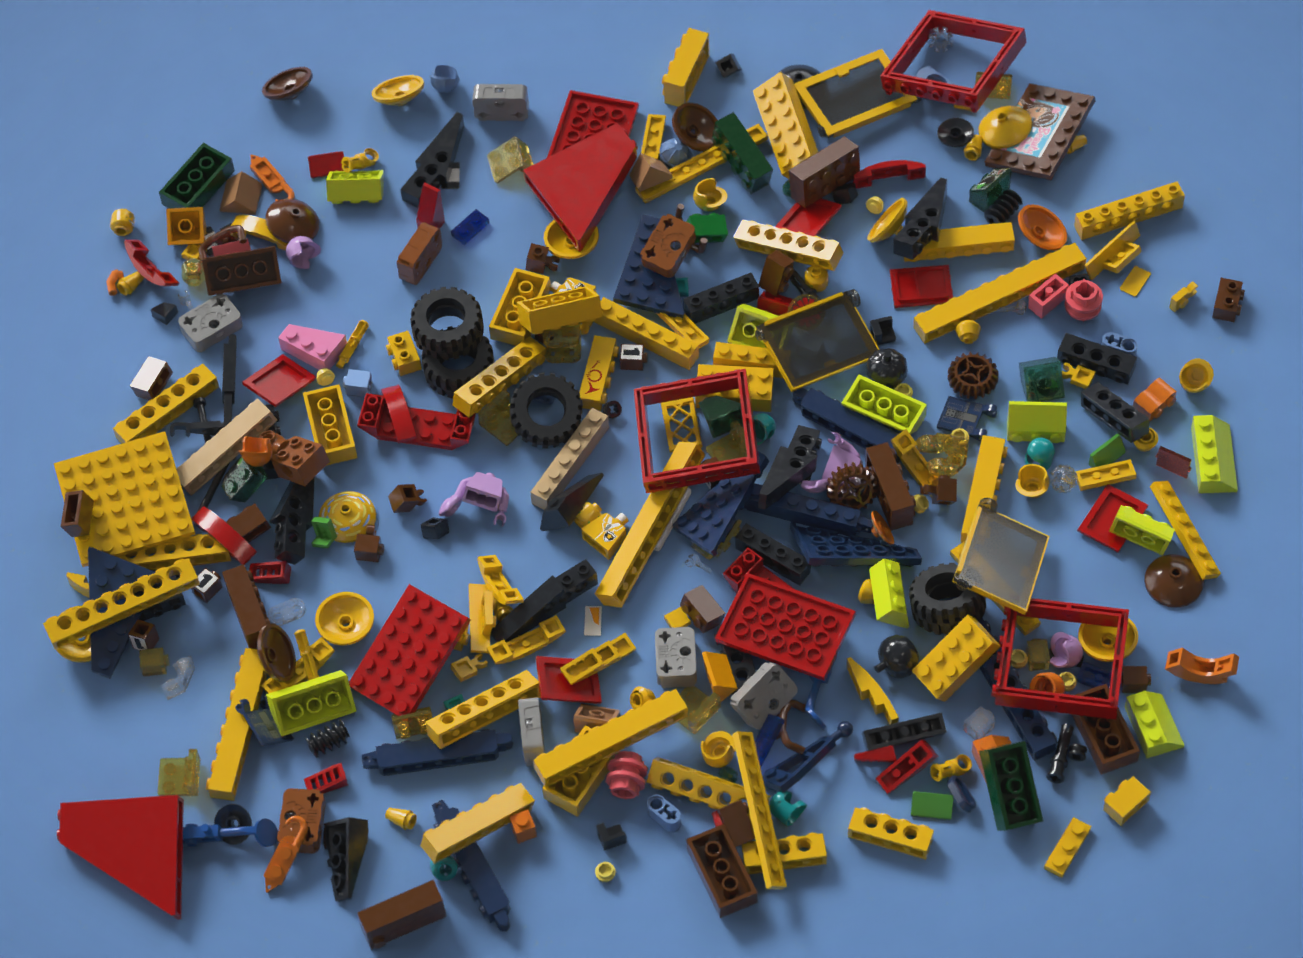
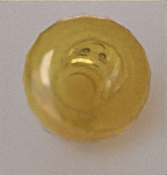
M190 258L182 264V280L186 284L198 286L205 280L202 261Z

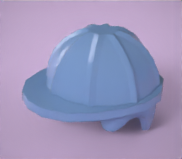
M447 65L435 66L430 75L431 84L438 92L449 93L457 87L460 81L456 69Z
M667 139L661 144L659 150L660 160L672 168L693 158V153L689 147L679 139Z

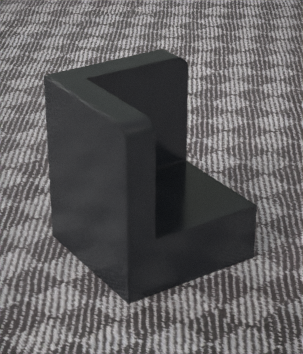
M892 316L870 320V333L877 345L896 341L892 327Z
M604 822L596 825L597 835L604 851L627 843L626 833L622 831L619 824L607 829Z

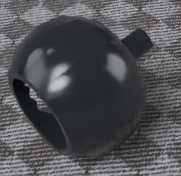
M892 348L875 351L869 357L866 365L868 378L889 388H895L901 384L908 372L906 358L903 354Z
M893 635L887 637L880 644L878 650L880 663L874 666V669L877 673L885 670L895 678L910 676L913 673L911 670L919 663L918 651L911 640L905 636Z

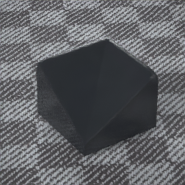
M734 53L715 62L723 78L741 70Z
M850 183L836 188L832 195L835 203L846 204L852 203L857 198L858 193L855 183Z
M165 302L151 309L152 317L166 325L178 313L176 305Z
M433 517L422 523L423 537L439 539L448 534V520Z

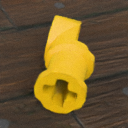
M367 148L363 153L356 154L355 157H343L341 161L342 168L345 172L349 173L354 169L362 170L366 167L374 166L379 155L376 150ZM366 155H371L374 160L368 159Z
M960 754L954 759L945 761L943 764H932L930 774L933 780L939 782L946 777L951 778L953 775L960 776L971 769L972 762L967 755ZM958 760L965 764V769L958 765Z

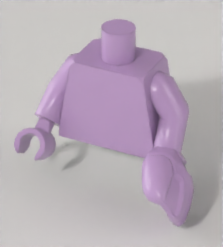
M831 432L835 435L836 439L834 441L828 439L829 443L837 444V446H833L822 480H803L801 487L806 491L820 493L827 490L826 486L829 484L827 481L828 477H832V471L838 472V466L842 469L845 463L851 466L852 462H854L856 467L859 463L863 464L857 450L853 445L841 438L839 433ZM844 481L839 485L838 490H840V487L844 484Z
M476 472L473 477L463 479L455 494L442 503L439 516L449 517L453 515L463 501L494 512L499 511L494 518L493 524L496 525L497 519H500L503 522V527L506 522L504 512H507L509 494L502 487L503 481L496 478L494 474Z

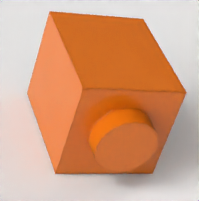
M529 810L509 816L511 829L518 844L537 837L535 824Z

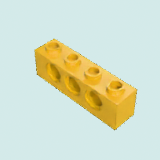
M857 807L854 809L848 827L849 838L925 860L927 859L934 830L926 825L912 824L906 819L898 820L891 818V816L885 813L877 814L867 808ZM874 824L876 825V827L869 828L867 825ZM890 829H891V830H894V831H896V832L893 833V834H890V833L887 832V830H890ZM908 835H913V836H915L916 838H915V839H908L907 836H908Z
M809 833L806 836L799 837L791 835L784 839L776 838L779 852L782 850L789 852L787 854H780L783 870L827 864L823 833ZM756 841L742 844L743 862L748 874L763 873ZM803 847H806V848H808L809 850L806 851V852H803V851H800L799 849H800V848H803Z

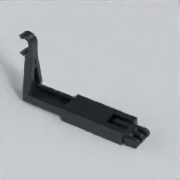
M235 334L229 335V344H224L222 382L224 422H176L170 426L171 437L175 435V430H186L187 437L191 433L215 436L232 421V404H235L237 345Z

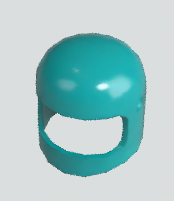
M759 413L753 416L756 437L762 439L761 442H757V445L771 438L776 430L774 419L766 413Z
M1043 437L1033 439L1027 448L1024 459L1025 465L1029 464L1027 461V455H1029L1034 461L1039 462L1040 466L1048 470L1051 467L1055 454L1054 445L1050 440Z
M779 791L770 800V812L783 824L791 826L807 808V804L802 800L791 804L792 793L790 791H785L784 793Z

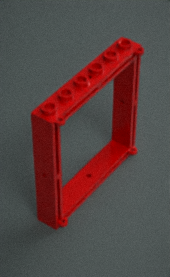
M928 10L880 75L882 88L888 95H891L893 92L969 107L972 112L976 113L1027 43L1025 28ZM938 31L1004 44L973 88L903 74L931 35Z
M736 369L730 372L698 376L686 380L681 379L675 382L660 383L634 389L642 479L646 493L760 473L750 385L746 369ZM739 389L747 457L654 473L647 405Z
M1009 596V599L1018 603L1020 597ZM1031 598L1025 615L1005 606L1004 615H1007V619L1002 620L1001 631L1005 632L1004 636L1000 635L999 640L1002 652L997 654V664H1000V666L995 668L994 680H997V684L992 687V697H995V705L1116 720L1129 609ZM1023 616L1117 627L1109 699L1007 687L1017 617Z

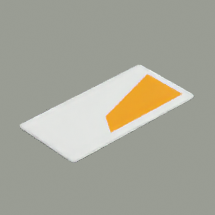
M585 606L584 635H601L602 606Z

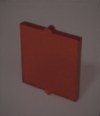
M1160 446L1156 455V465L1187 479L1192 469L1190 467L1192 459Z

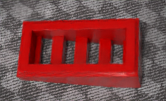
M287 561L250 564L249 570H251L254 583H290L291 566ZM257 569H260L259 576H256Z
M892 745L857 753L853 756L854 761L892 763L896 761Z
M341 763L304 779L307 790L313 789L311 783L315 782L317 786L315 790H320L321 794L348 786ZM331 777L332 781L328 783L327 778ZM323 779L324 781L323 786H321L319 780Z

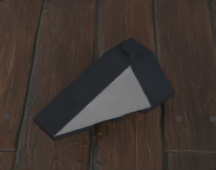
M604 474L588 475L552 498L543 512L540 525L541 531L570 527Z
M347 817L324 823L323 844L324 849L328 850L330 859L327 860V863L333 872L331 883L335 901L352 898L368 841V820Z

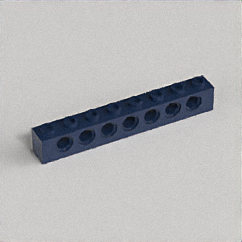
M981 618L979 623L999 644V639L997 638V636H993L991 633V627L988 621H984V619ZM1001 648L979 668L991 689L993 685L997 684V680H994L995 668L1000 666V664H997V654L1002 652ZM1010 665L1008 685L1013 686L1012 688L1028 689L1024 683L1020 682L1016 668H1012ZM1002 706L1021 740L1025 741L1027 750L1034 761L1055 752L1056 744L1058 743L1057 737L1054 732H1050L1046 718L1041 716L1038 710ZM1024 717H1030L1032 720H1026ZM1040 733L1042 736H1035L1033 734Z

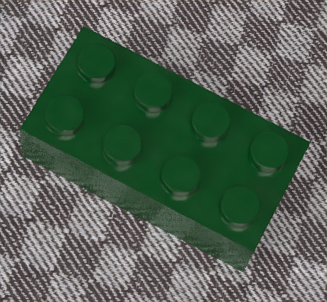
M732 112L717 120L713 129L712 142L716 147L720 148L724 160L731 164L733 173L739 176L744 189H748L750 194H753L769 185L773 168L736 114Z
M202 143L159 191L162 205L169 209L203 207L235 171L232 158Z
M1025 741L980 750L979 753L997 831H1006L1043 822Z

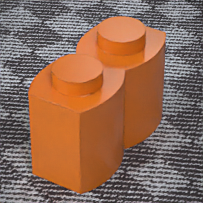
M1159 377L1135 398L1133 407L1146 415L1149 421L1154 418L1157 419L1163 413L1164 408L1167 406L1171 407L1175 403L1177 391Z

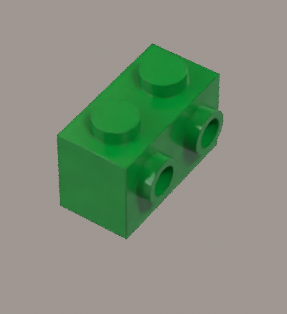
M692 214L686 221L695 228L696 240L694 243H700L701 238H706L708 240L707 243L724 242L728 236L725 214Z

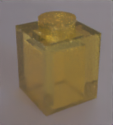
M1035 638L1027 641L1026 654L1029 671L1048 670L1050 656L1047 639Z
M163 647L139 650L140 669L143 676L167 674L166 666H170L169 655H165Z

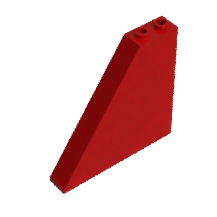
M618 123L523 170L527 185L579 252L585 247L637 159L636 150L638 147L636 142L629 138L625 128L622 129Z
M179 795L60 803V809L57 813L60 822V828L57 830V839L60 844L177 920L181 919L184 800Z

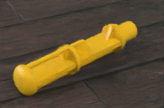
M365 320L358 322L339 355V360L336 364L338 368L342 369L345 363L349 362L357 345L360 343L361 338L369 327L368 322Z
M304 629L297 630L294 635L309 681L318 678L319 675L306 631Z

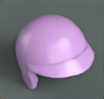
M306 236L293 238L286 247L287 258L294 267L299 269H308L310 267L309 259L318 256L321 252L320 246Z
M1058 632L1052 636L1050 644L1055 657L1049 660L1050 664L1057 668L1076 666L1083 656V648L1080 641L1064 632Z

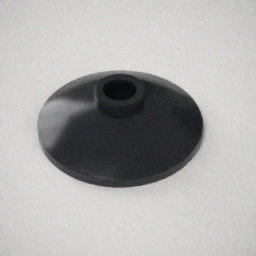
M950 118L940 124L937 133L939 140L944 145L961 147L971 141L974 129L971 123L965 119Z
M228 804L219 809L214 819V825H219L222 829L235 828L237 826H235L234 821L237 820L238 827L252 826V819L244 807L238 804ZM249 835L225 836L223 841L233 845L244 842Z

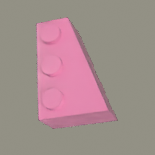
M291 324L278 337L282 351L318 370L323 368L331 369L339 359L338 357L347 343L346 335Z

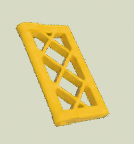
M694 398L661 403L669 452H673L677 444H673V437L682 442H689L688 439L692 434H695L696 441L691 443H697L702 448ZM690 405L691 411L690 413H688L687 411L681 408L683 406ZM668 408L676 409L671 416L668 415ZM678 412L686 415L682 422L674 419ZM689 418L693 421L694 427L692 429L685 425ZM671 421L679 425L674 432L670 428ZM682 427L689 431L685 438L677 434Z

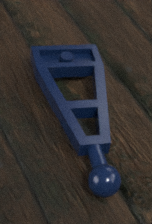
M847 721L841 722L836 732L829 737L823 736L805 748L803 754L796 753L777 766L765 771L762 776L764 786L782 793L787 791L836 746L835 742L838 739L849 737L853 733L852 724ZM803 760L805 761L792 774L786 772L787 770L794 767Z

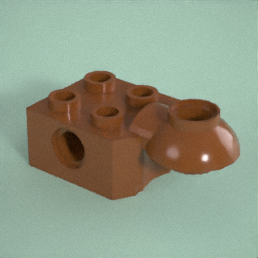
M271 430L265 431L259 436V438L271 439L273 447L271 461L280 478L306 486L330 462L322 444L298 436L286 440L283 436Z

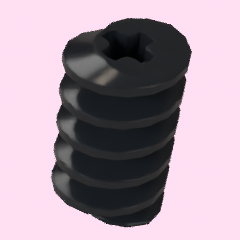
M1004 190L993 204L984 211V217L988 224L1006 223L1010 215H1013L1019 209V205H1022L1021 197L1013 190Z
M341 719L338 721L339 726L332 723L331 729L327 726L324 727V733L320 729L317 730V737L313 733L309 734L310 740L305 737L312 754L316 758L319 757L318 751H321L324 755L326 754V747L333 751V744L340 748L341 740L348 744L347 738H350Z

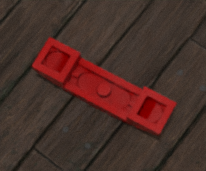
M909 160L880 162L857 172L854 175L853 183H855L856 189L872 186V180L906 175L907 181L925 178L926 165Z
M125 239L124 245L134 267L144 278L159 286L179 285V282L170 272H160L146 257L149 250L140 240Z
M400 385L381 389L398 444L417 439Z
M203 506L191 518L198 528L208 533L240 564L245 565L257 553L237 531L208 508Z

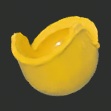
M714 178L704 179L695 187L693 200L696 206L703 211L710 212L718 209L728 198L727 192L723 188L716 187L717 182Z
M1200 358L1192 359L1180 371V384L1187 392H1201L1210 386L1214 372L1206 360Z
M1024 465L1018 472V479L1015 484L1016 489L1024 496L1038 498L1048 490L1050 484L1049 476L1046 469L1040 465Z
M725 731L713 732L705 741H701L702 756L707 765L713 768H723L732 761L736 750L733 737Z

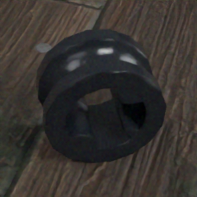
M617 401L607 402L603 406V413L608 415V418L618 417L622 412L621 404ZM614 406L613 410H614L615 412H614V413H611V412H610V411H611V408H609V407Z
M1071 744L1069 746L1070 752L1068 757L1074 761H1084L1086 759L1087 747L1081 744Z

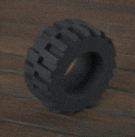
M440 287V290H430L429 294L425 293L421 296V301H416L414 304L415 308L411 311V328L417 347L420 350L423 349L424 354L428 356L431 354L432 358L435 359L440 357L443 360H449V358L458 359L461 355L466 356L469 354V350L473 351L477 347V343L481 342L482 334L484 333L480 304L472 294L467 295V291L463 289L459 291L456 287H451V289ZM444 316H455L463 320L459 327L450 331H440L431 327L437 319Z
M449 326L446 330L441 329L440 331H450L455 328ZM482 334L481 342L477 343V347L473 351L469 350V354H467L475 359L474 362L460 370L448 369L442 365L445 361L443 358L435 359L432 358L431 354L428 356L422 351L425 379L430 384V387L434 391L437 390L438 394L442 396L446 394L448 398H453L456 390L494 363L493 349L488 338L483 337Z
M544 372L539 373L537 377H534V375L529 376L527 381L523 380L519 384V388L515 389L513 398H511V424L515 427L516 434L518 436L521 435L524 442H531V446L534 447L542 445V448L548 449V446L551 445L555 448L559 446V443L563 442L565 444L581 423L583 404L582 400H580V393L574 389V384L571 381L569 383L566 382V378L560 376V378L555 377V373H550V376L545 375ZM543 395L558 399L564 407V415L561 421L551 426H543L534 422L528 413L529 404L533 399Z
M941 563L936 567H928V570L920 572L919 577L916 576L910 585L909 599L912 616L921 628L930 633L933 631L937 635H941V633L948 635L967 615L980 621L985 614L987 607L986 597L952 582L958 566L955 563L946 565ZM968 567L964 578L984 587L981 576L975 570ZM946 597H957L952 600L939 601L940 599Z

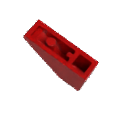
M424 183L422 186L416 218L417 227L425 222L440 229L445 223L440 189Z
M920 740L875 779L886 793L889 794L939 756L926 740Z

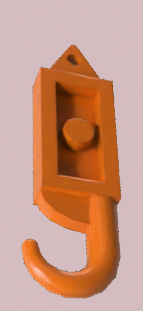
M250 155V170L270 193H279L284 190L288 195L287 199L295 198L292 188L265 156Z
M291 816L285 822V825L288 826L291 822L296 821L300 824L301 828L297 837L285 836L280 840L263 875L265 877L266 893L278 885H283L307 835V822L300 816Z

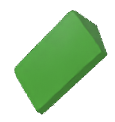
M1119 434L1114 435L1092 452L1089 458V466L1093 468L1111 464L1125 454L1126 451L1121 436Z
M913 791L911 816L951 820L953 795Z

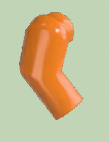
M117 269L111 272L106 281L110 296L118 293L116 282L124 277V273Z

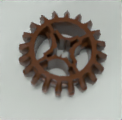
M971 351L968 355L962 353L961 357L956 356L955 361L950 363L947 377L950 388H953L954 393L959 392L960 397L967 395V399L973 396L975 400L978 396L984 398L985 394L990 395L991 390L996 388L999 374L998 369H996V363H992V358L986 359V354L979 356V352L976 355H972ZM988 376L985 381L981 382V380H983L984 377Z
M852 462L851 466L845 463L842 469L838 466V472L832 471V477H828L827 480L829 484L826 486V494L830 498V503L860 510V507L867 509L866 504H872V498H876V491H878V481L875 478L874 472L870 471L867 466L863 468L861 463L857 467L854 462ZM844 481V484L838 490L839 485ZM866 485L865 490L862 494H860L861 490L864 489V486Z

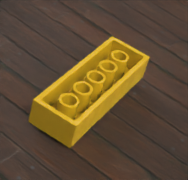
M779 72L754 89L753 94L781 174L789 179V170L818 153V149L793 80L784 73Z

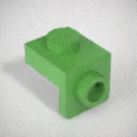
M314 517L311 522L316 538L311 544L313 547L329 548L337 538L332 520L330 518Z

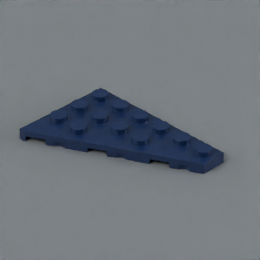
M642 215L615 291L613 302L658 314L665 313L670 317H681L683 319L684 309L675 275L668 278L645 268L642 264L640 253L660 218Z
M758 451L759 474L720 480L713 489L708 491L704 497L693 504L685 514L673 523L672 526L675 531L715 557L718 554L716 550L721 542L724 543L727 534L736 522V514L744 508L745 502L753 492V484L757 478H761L763 470L770 462L768 458Z
M796 522L790 523V530L807 563L812 566L849 565L855 567L858 565H868L872 567L884 558L899 562V565L908 567L921 565L922 557L915 548L903 547L897 544L890 547L881 545L879 540L856 535L845 537L838 535L839 531L818 528L812 525L805 528L796 526Z
M89 547V600H96L108 591H116L123 584H131L136 582L141 576H149L155 572ZM138 591L134 596L140 597L144 592ZM120 599L116 604L122 605L126 600ZM102 607L98 612L104 613L108 608ZM143 610L90 634L91 670L93 673L111 679L130 639L128 633L136 621L140 619Z

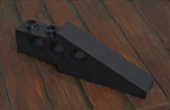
M455 113L415 161L417 170L400 189L403 201L418 208L422 192L421 187L424 183L437 189L440 188V185L448 186L464 128V120L461 113Z
M940 177L905 216V226L893 238L894 254L914 260L931 240L939 241L947 198V179Z
M798 425L789 447L780 446L759 493L758 508L767 509L815 472L818 456L817 450H820L822 439L819 438L820 430Z
M315 477L306 486L290 481L270 519V523L276 525L274 530L276 534L274 544L275 559L287 561V563L295 565L305 557L306 531L313 526L311 521L313 520Z
M585 559L556 578L552 575L524 600V603H520L493 627L490 635L496 642L502 640L508 642L538 626L540 622L564 610L568 602L598 584L597 572Z

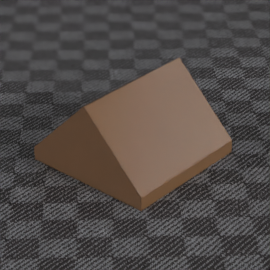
M640 153L629 174L630 179L639 192L673 178L662 161Z
M243 171L229 178L226 181L220 212L256 215L262 183Z
M581 703L573 717L575 732L580 733L585 725L591 729L596 726H602L610 719L618 718L620 710Z

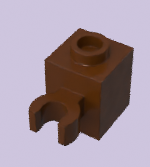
M531 243L525 270L543 274L547 266L550 270L557 271L558 265L553 264V262L559 263L560 258L555 255L548 256L549 247Z
M940 475L932 481V485L924 484V487L921 486L920 494L932 495V504L952 505L957 502V479H952L949 475Z
M415 484L398 485L388 496L393 513L410 512L416 505H424L427 499L419 497L424 493V490H416Z
M367 525L366 535L357 534L354 547L356 560L379 562L380 555L384 554V544L381 543L380 536H376L375 525Z

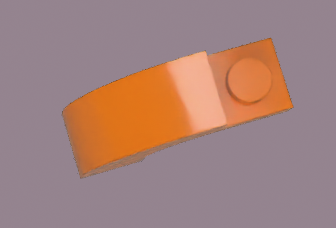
M1179 648L1168 652L1165 670L1187 681L1202 684L1226 683L1229 676L1237 674L1239 656L1233 653L1220 658L1208 659L1198 657L1184 648Z

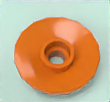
M872 511L873 527L871 531L876 538L880 536L886 543L893 545L894 537L889 526L877 511Z

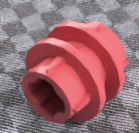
M1083 279L1074 282L1066 290L1064 304L1066 312L1071 317L1083 322L1095 318L1101 311L1102 290L1097 284L1089 280Z
M622 751L615 754L614 759L609 761L608 770L610 772L606 775L605 782L608 784L609 789H611L612 795L622 799H632L638 796L639 791L645 788L646 781L644 777L647 776L648 768L644 761H642L641 755L631 751Z

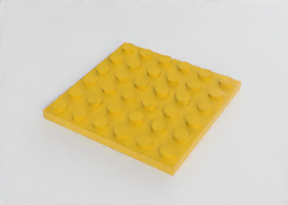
M165 431L54 463L64 500L66 492L83 490L94 500L89 535L74 537L82 567L88 566L89 547L120 557L195 535Z

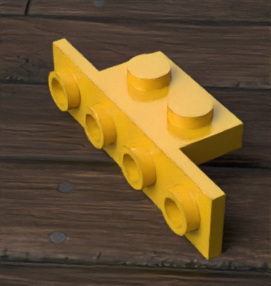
M1132 221L1085 264L1090 280H1093L1104 269L1118 274L1142 252L1139 245L1133 244L1140 237L1135 221Z
M469 583L470 652L488 653L487 647L490 646V633L492 627L496 626V616L493 615L496 600L492 599V591H488L486 584Z

